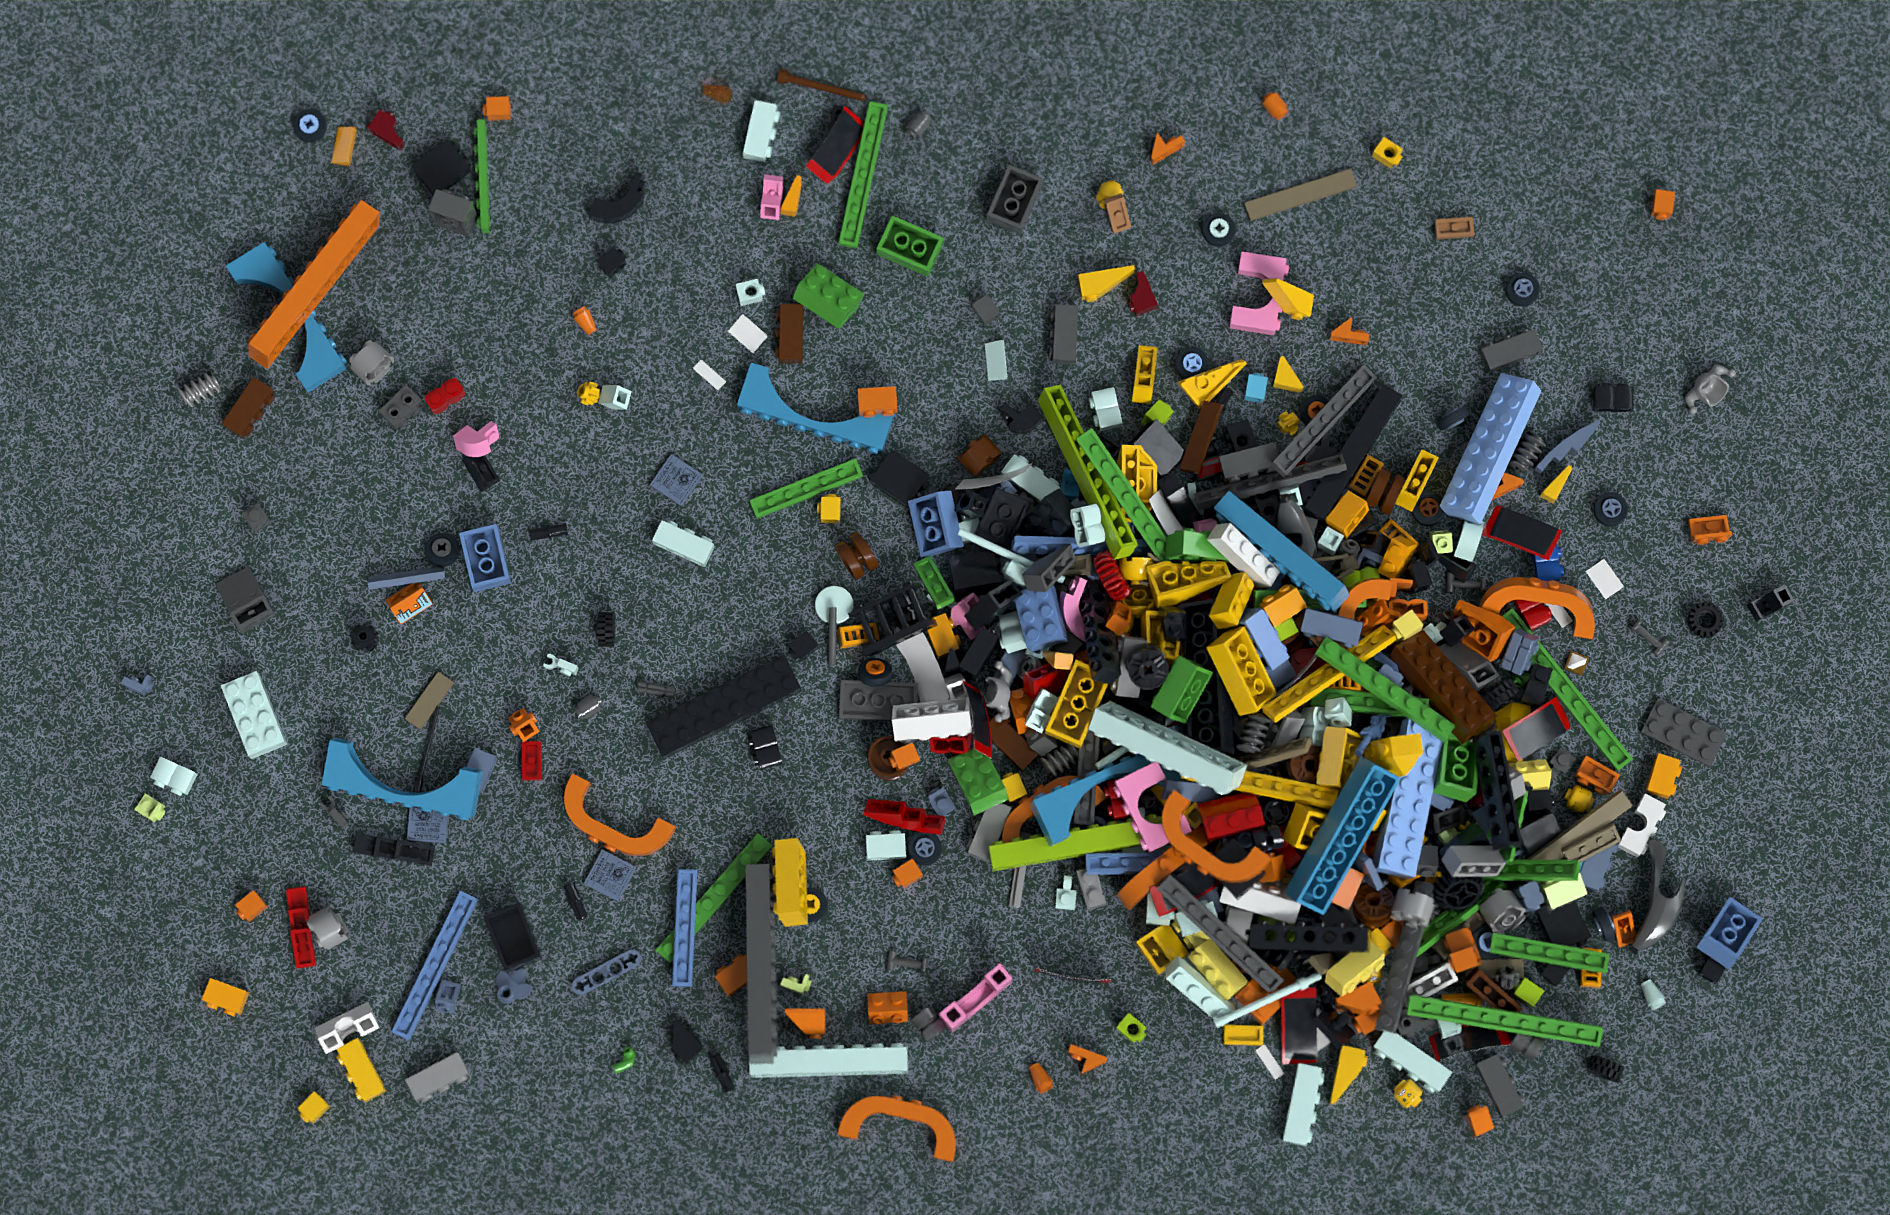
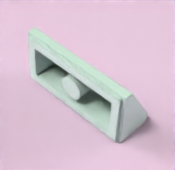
M1004 340L986 343L985 353L988 381L1007 379Z

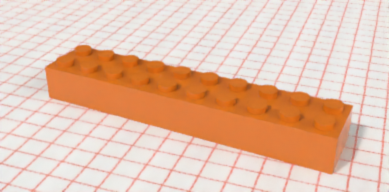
M363 200L358 205L355 203L352 206L347 219L343 218L336 233L332 232L325 247L321 246L314 261H309L303 275L297 276L293 283V288L291 290L288 289L283 294L282 302L272 308L271 316L268 319L265 318L259 326L260 330L250 336L248 340L249 357L266 369L279 356L379 227L380 212Z

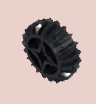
M1447 869V872H1441V877H1437L1436 882L1433 883L1434 899L1442 909H1446L1448 912L1451 910L1457 912L1458 909L1463 911L1464 908H1470V905L1476 904V900L1482 899L1481 895L1485 893V882L1482 876L1452 877Z

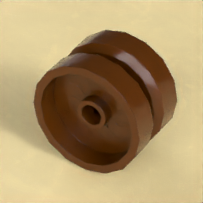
M1382 467L1377 478H1374L1366 501L1368 506L1374 509L1379 500L1382 499L1380 512L1389 516L1406 477L1397 474L1390 484L1388 480L1391 476V471Z
M855 531L848 536L851 547L847 542L841 540L834 545V548L851 576L857 581L865 576L861 563L868 571L878 568L879 564L868 543L858 531Z
M894 736L878 738L871 745L868 752V763L872 773L877 778L885 781H894L901 778L908 771L909 766L897 771L896 767L892 768L886 757L890 756L889 753L907 744L895 741Z

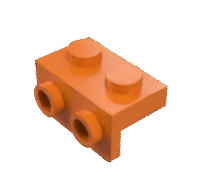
M1727 515L1688 520L1691 543L1697 542V545H1704L1712 540H1716V543L1728 541L1727 539L1732 536V531H1729Z
M1380 599L1354 620L1363 622L1360 635L1366 637L1382 625H1385L1388 629L1391 628L1393 622L1399 619L1401 615L1399 612L1388 608L1384 599Z
M1585 756L1574 777L1578 778L1577 782L1584 786L1590 785L1594 787V791L1602 796L1605 794L1609 795L1612 792L1620 774L1588 756Z
M906 991L867 994L869 1024L908 1022Z

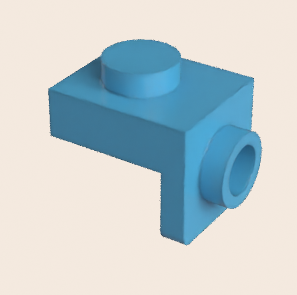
M1064 469L1060 490L1068 500L1073 501L1078 498L1080 488L1072 471Z

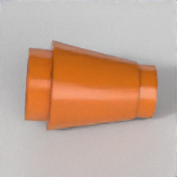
M584 306L573 313L574 321L587 335L597 331L589 309L587 310Z
M1039 1063L1029 1067L1035 1089L1040 1094L1054 1087L1052 1084L1053 1080Z

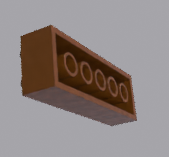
M1424 630L1394 647L1389 659L1397 664L1398 670L1424 699H1429L1431 709L1455 725L1452 733L1462 744L1472 739V736L1480 734L1491 727L1497 714Z

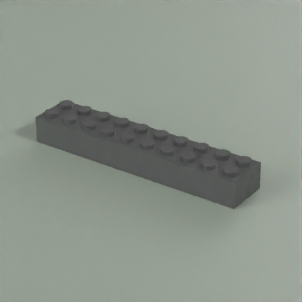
M769 864L746 865L748 1054L750 1064H774V1057L778 1056L777 1041L774 1039L777 1038L776 1020H773L777 1019L776 1001H773L777 1000L775 964H772L776 963L775 945H772L776 944L774 908H772L775 902L773 892L775 877L773 876V871H770Z

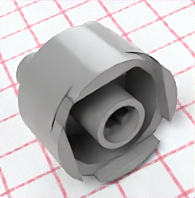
M368 340L358 354L355 353L350 357L349 362L351 363V370L370 386V382H379L390 371L389 365L391 362L394 363V358L378 342Z
M1501 888L1495 890L1492 896L1479 906L1481 915L1492 931L1497 934H1504L1503 930L1506 929L1514 930L1525 919V908L1514 892L1510 890L1503 891Z
M1399 889L1390 918L1397 921H1406V925L1412 928H1417L1418 925L1427 927L1434 909V900L1419 892L1409 894L1410 890Z
M331 904L309 917L310 919L306 921L311 931H315L317 935L315 939L319 947H324L328 950L350 938L349 935H346L349 931L339 913L335 914L332 911L335 907Z
M1227 905L1226 921L1223 923L1249 946L1251 924L1253 925L1255 912Z

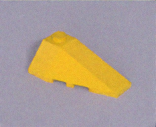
M1163 561L1146 566L1152 596L1157 609L1159 606L1177 605L1232 579L1226 561H1202L1200 564H1189V561H1183V563Z

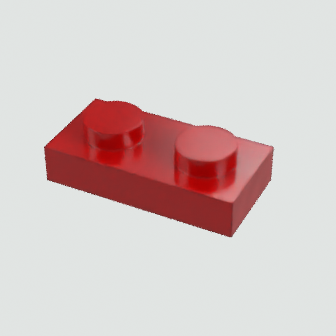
M541 741L522 742V781H542Z

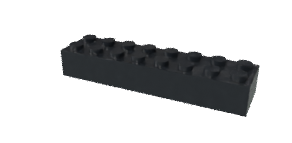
M1216 599L1179 604V608L1186 612L1182 620L1185 639L1182 642L1183 657L1193 660L1213 672L1187 719L1188 738L1227 756L1235 755L1231 697L1207 650L1211 643L1226 632V628L1218 629L1209 617Z
M783 654L645 723L664 760L802 692V689Z

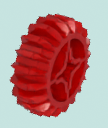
M1107 550L1093 557L1094 567L1108 595L1114 601L1122 600L1130 595L1127 579L1124 578L1119 563L1113 559L1111 552Z

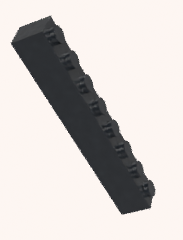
M1384 384L1380 389H1375L1371 396L1373 398L1371 404L1367 403L1361 412L1364 415L1360 420L1357 418L1352 426V429H1354L1352 434L1346 435L1342 442L1343 448L1341 451L1337 450L1334 456L1343 455L1347 470L1341 471L1338 474L1326 475L1322 481L1318 480L1313 487L1315 492L1312 497L1308 496L1303 503L1305 507L1304 514L1318 519L1319 523L1324 524L1331 509L1333 510L1400 404L1403 395Z

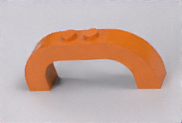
M1535 577L1507 578L1492 585L1485 592L1479 604L1480 608L1498 615L1506 603L1518 599L1563 606L1568 608L1575 616L1573 636L1593 639L1595 622L1590 601L1578 589L1554 580L1548 582Z
M1368 578L1355 583L1347 590L1350 596L1337 609V613L1333 614L1354 619L1357 607L1364 600L1370 598L1389 600L1393 581L1383 578ZM1334 640L1335 643L1345 650L1348 649V647L1341 645L1342 642ZM1343 676V684H1344L1345 686H1346V676ZM1351 679V686H1354V680ZM1361 686V691L1359 692L1370 693V691Z
M572 773L565 788V808L573 824L580 831L588 835V840L596 844L598 841L606 844L604 848L611 852L617 850L631 856H645L660 850L673 836L676 827L660 818H657L651 831L640 838L627 837L592 819L585 813L583 807L584 797L591 784Z
M1064 776L1051 781L1045 786L1041 784L1033 791L1034 795L1030 798L1025 796L1018 802L1019 806L1011 812L1005 822L1002 833L1004 844L1010 843L1011 839L1020 838L1021 827L1034 816L1030 807L1031 802L1034 800L1033 797L1041 793L1047 795L1051 793V789L1059 785L1062 788L1068 786V782L1077 778V776ZM1096 785L1095 808L1106 800L1105 793L1098 785Z
M1173 790L1164 805L1162 823L1170 844L1182 854L1180 858L1189 864L1193 862L1198 865L1196 869L1204 875L1209 873L1219 880L1231 883L1250 880L1267 867L1271 857L1255 846L1243 861L1236 864H1227L1187 838L1181 830V818L1191 802Z
M1202 825L1186 835L1187 838L1204 850L1217 841L1207 842ZM1172 846L1130 880L1118 892L1117 897L1128 910L1132 909L1150 892V887L1159 884L1169 874H1172L1186 863V861L1180 858L1182 854Z
M892 1095L891 1098L883 1096L868 1097L850 1107L841 1121L838 1136L855 1140L858 1139L862 1122L868 1116L876 1113L927 1124L933 1129L937 1138L934 1158L953 1162L956 1142L950 1123L938 1111L923 1106L921 1101L911 1099L910 1102L902 1101L903 1097Z

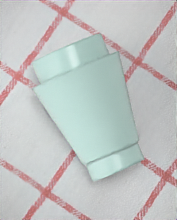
M1651 980L1641 984L1648 1007L1655 1010L1666 1003L1664 995Z

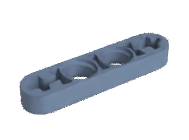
M636 950L626 951L576 978L572 982V990L577 995H585L640 965L641 955ZM629 954L637 955L636 963L628 962L626 964L628 968L624 969V965L619 959L623 958L626 961L629 959ZM612 963H619L621 966V970L616 974L610 971ZM595 972H601L604 976L603 980L599 983L594 982L592 979ZM589 976V980L594 986L590 988V985L587 984L584 986V991L576 990L577 982L585 983L587 982L585 977Z

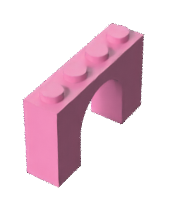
M1241 252L1238 274L1261 279L1278 278L1282 281L1284 276H1288L1289 265H1286V258ZM1273 297L1265 307L1260 309L1233 306L1229 328L1274 335L1275 331H1279L1281 319L1277 318L1278 312L1282 313V309Z
M1154 762L1115 781V786L1113 787L1118 798L1121 797L1124 802L1122 808L1125 814H1130L1133 820L1130 824L1134 832H1139L1141 839L1139 842L1143 850L1147 849L1148 853L1170 843L1164 832L1163 823L1152 824L1146 821L1138 810L1140 794L1146 788L1166 779L1158 762ZM1183 814L1181 830L1186 835L1192 832Z
M998 964L985 975V978L959 1001H954L939 1014V1018L951 1032H954L1009 986L1013 978L1001 964Z

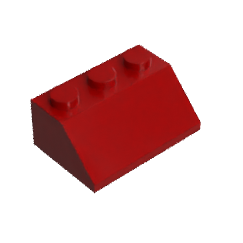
M1244 792L1197 804L1207 842L1250 832L1252 829L1264 828L1265 826L1256 794Z

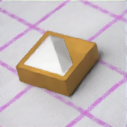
M1571 651L1564 669L1582 676L1589 658Z

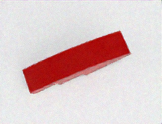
M868 799L863 812L865 816L889 825L939 835L942 834L946 822L945 816L928 815L925 809L906 807V802Z
M306 886L287 888L290 932L296 969L316 966L313 934L306 922L310 919Z

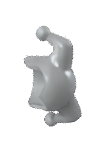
M1715 364L1709 372L1701 374L1696 379L1694 387L1685 396L1689 412L1691 414L1697 412L1694 401L1698 399L1709 406H1715L1721 402L1728 392L1729 385L1720 375L1727 374L1729 377H1734L1736 374L1734 369H1727Z
M997 661L995 668L1000 670V676L998 678L986 677V682L989 683L984 698L986 706L996 709L999 713L995 716V721L1001 722L1010 717L1008 703L1011 696L1009 685L1012 673L1003 666L1002 662Z

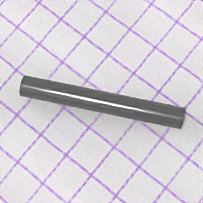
M829 607L828 665H836L837 607Z

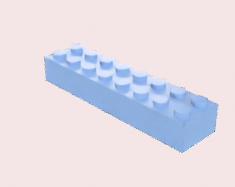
M1500 373L1440 504V507L1448 516L1481 525L1541 393L1540 388L1533 380Z
M1409 718L1402 720L1399 736L1420 733L1423 754L1418 757L1410 772L1406 776L1400 777L1399 783L1384 807L1388 813L1380 824L1373 864L1377 872L1406 880L1416 876L1443 743Z

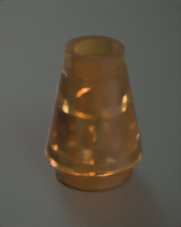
M706 84L703 95L721 104H728L732 98V89H729L728 86Z

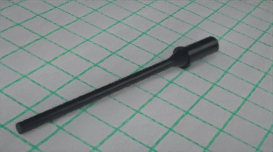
M437 706L420 773L415 780L413 793L421 792L424 783L423 773L440 707Z

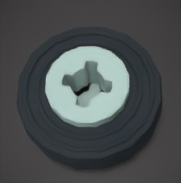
M1214 213L1207 217L1203 223V237L1212 246H1226L1235 237V223L1231 217L1224 213Z

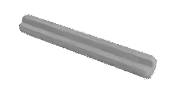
M1020 833V837H1022L1023 840L1030 839V833ZM1026 866L1014 869L1009 907L1020 908Z

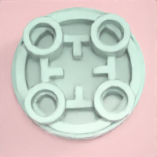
M839 586L824 588L818 594L815 601L817 615L823 622L829 624V607H837L836 624L845 622L850 618L848 613L853 611L852 596L846 589Z

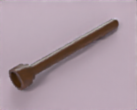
M780 68L777 83L783 85L791 82L864 101L866 98L863 93L791 75L786 69Z

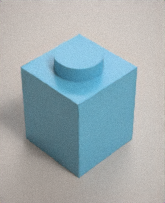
M1261 373L1249 374L1244 400L1263 403L1268 377H1264Z

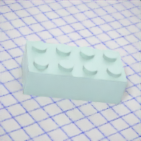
M257 671L221 685L246 752L251 759L288 745L262 678Z

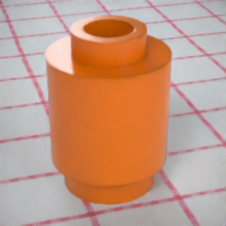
M1270 92L1264 96L1262 105L1272 118H1276L1278 121L1289 113L1288 106L1277 92L1274 94Z

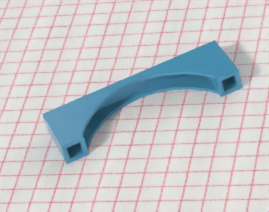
M265 242L226 265L238 286L242 283L257 284L272 288L282 294L288 289L291 290L294 286L293 278L291 276L287 277L284 273L287 270L282 261H276L274 257L277 255L271 245L267 247ZM314 311L305 321L307 332L306 353L300 371L295 373L308 393L347 369L344 365L347 361L341 352L337 354L334 350L337 347L331 337L327 339L324 334L326 332L325 327L321 322L317 323L314 319L317 316Z
M755 363L750 364L737 403V408L740 409L742 414L751 415L753 413L758 415L759 419L769 421V419L776 420V423L786 427L787 424L795 426L794 429L800 432L809 430L813 432L814 436L823 438L825 435L831 437L830 440L836 443L844 441L848 442L850 447L859 449L860 446L867 448V452L872 454L883 453L895 413L893 416L875 414L871 418H865L861 415L851 420L834 423L818 422L805 418L788 407L779 397L770 381V370L768 367Z
M336 737L329 741L322 785L328 786L327 789L332 791L346 790V793L350 795L364 794V797L368 799H376L377 797L383 799V802L394 803L395 801L401 803V806L409 808L417 806L420 807V810L426 812L435 810L439 811L438 814L444 816L453 814L457 815V818L461 820H468L475 816L483 770L464 766L452 781L438 789L419 793L404 792L385 785L365 768L353 748L354 741Z
M1140 753L1133 758L1129 755L1119 760V764L1113 765V763L1104 766L1103 770L1098 773L1094 770L1086 774V778L1082 780L1075 778L1068 782V786L1062 788L1059 785L1051 789V793L1047 795L1041 793L1033 797L1034 800L1031 802L1030 807L1049 847L1068 839L1073 811L1081 797L1089 789L1103 781L1125 777L1154 762L1147 760ZM1159 763L1166 777L1165 780L1179 781L1181 779L1180 772L1166 769ZM1164 780L1157 784L1163 787Z

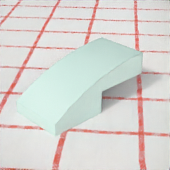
M1041 688L1028 713L1025 725L1042 734L1059 698Z

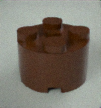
M983 434L978 439H974L968 445L969 449L963 451L957 459L974 478H977L983 473L981 470L984 471L1000 458L1002 452L988 436Z

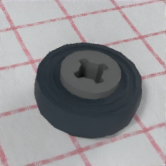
M435 534L426 543V557L431 564L437 567L450 566L459 557V544L450 534Z

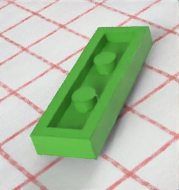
M931 556L913 563L914 569L937 610L955 602L951 591Z

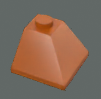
M1370 981L1354 989L1351 993H1346L1344 996L1337 998L1334 1007L1337 1011H1343L1345 1008H1348L1356 1014L1364 1015L1369 1013L1371 1015L1379 1010L1382 1001Z
M785 1009L786 1016L806 1036H810V1039H821V1036H825V1009Z

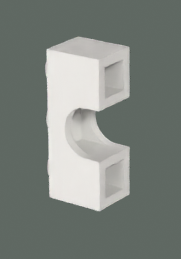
M1644 794L1634 811L1635 814L1643 819L1644 828L1641 831L1626 828L1620 838L1621 841L1618 848L1635 857L1640 856V854L1644 855L1649 846L1646 844L1649 837L1653 838L1657 831V827H1655L1657 821H1661L1666 813L1663 810L1666 804Z
M366 1002L315 1027V1031L321 1046L327 1054L343 1046V1040L347 1035L353 1032H360L361 1036H364L378 1029L379 1025L371 1006Z

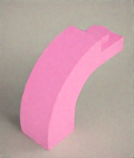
M1075 575V578L1069 583V593L1061 591L1059 605L1065 627L1074 636L1085 641L1079 601L1087 580Z

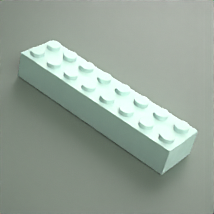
M1112 701L1095 709L1089 726V730L1093 731L1096 736L1106 737L1115 745H1123L1132 753H1140L1149 761L1159 762L1164 768L1176 770L1185 778L1195 779L1202 786L1214 788V791L1219 794H1227L1239 787L1247 767L1246 764Z
M872 1044V1048H864V1045H852V1048L845 1049L844 1045H833L832 1049H825L824 1046H813L812 1050H805V1046H795L793 1050L777 1047L778 1056L774 1057V1064H750L751 1078L908 1074L907 1047H903V1044H891V1047L884 1048L883 1044Z

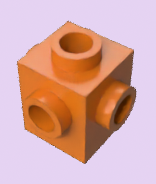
M524 708L508 717L511 723L508 727L514 736L518 734L523 742L540 732L534 724L537 722L532 712L527 713Z

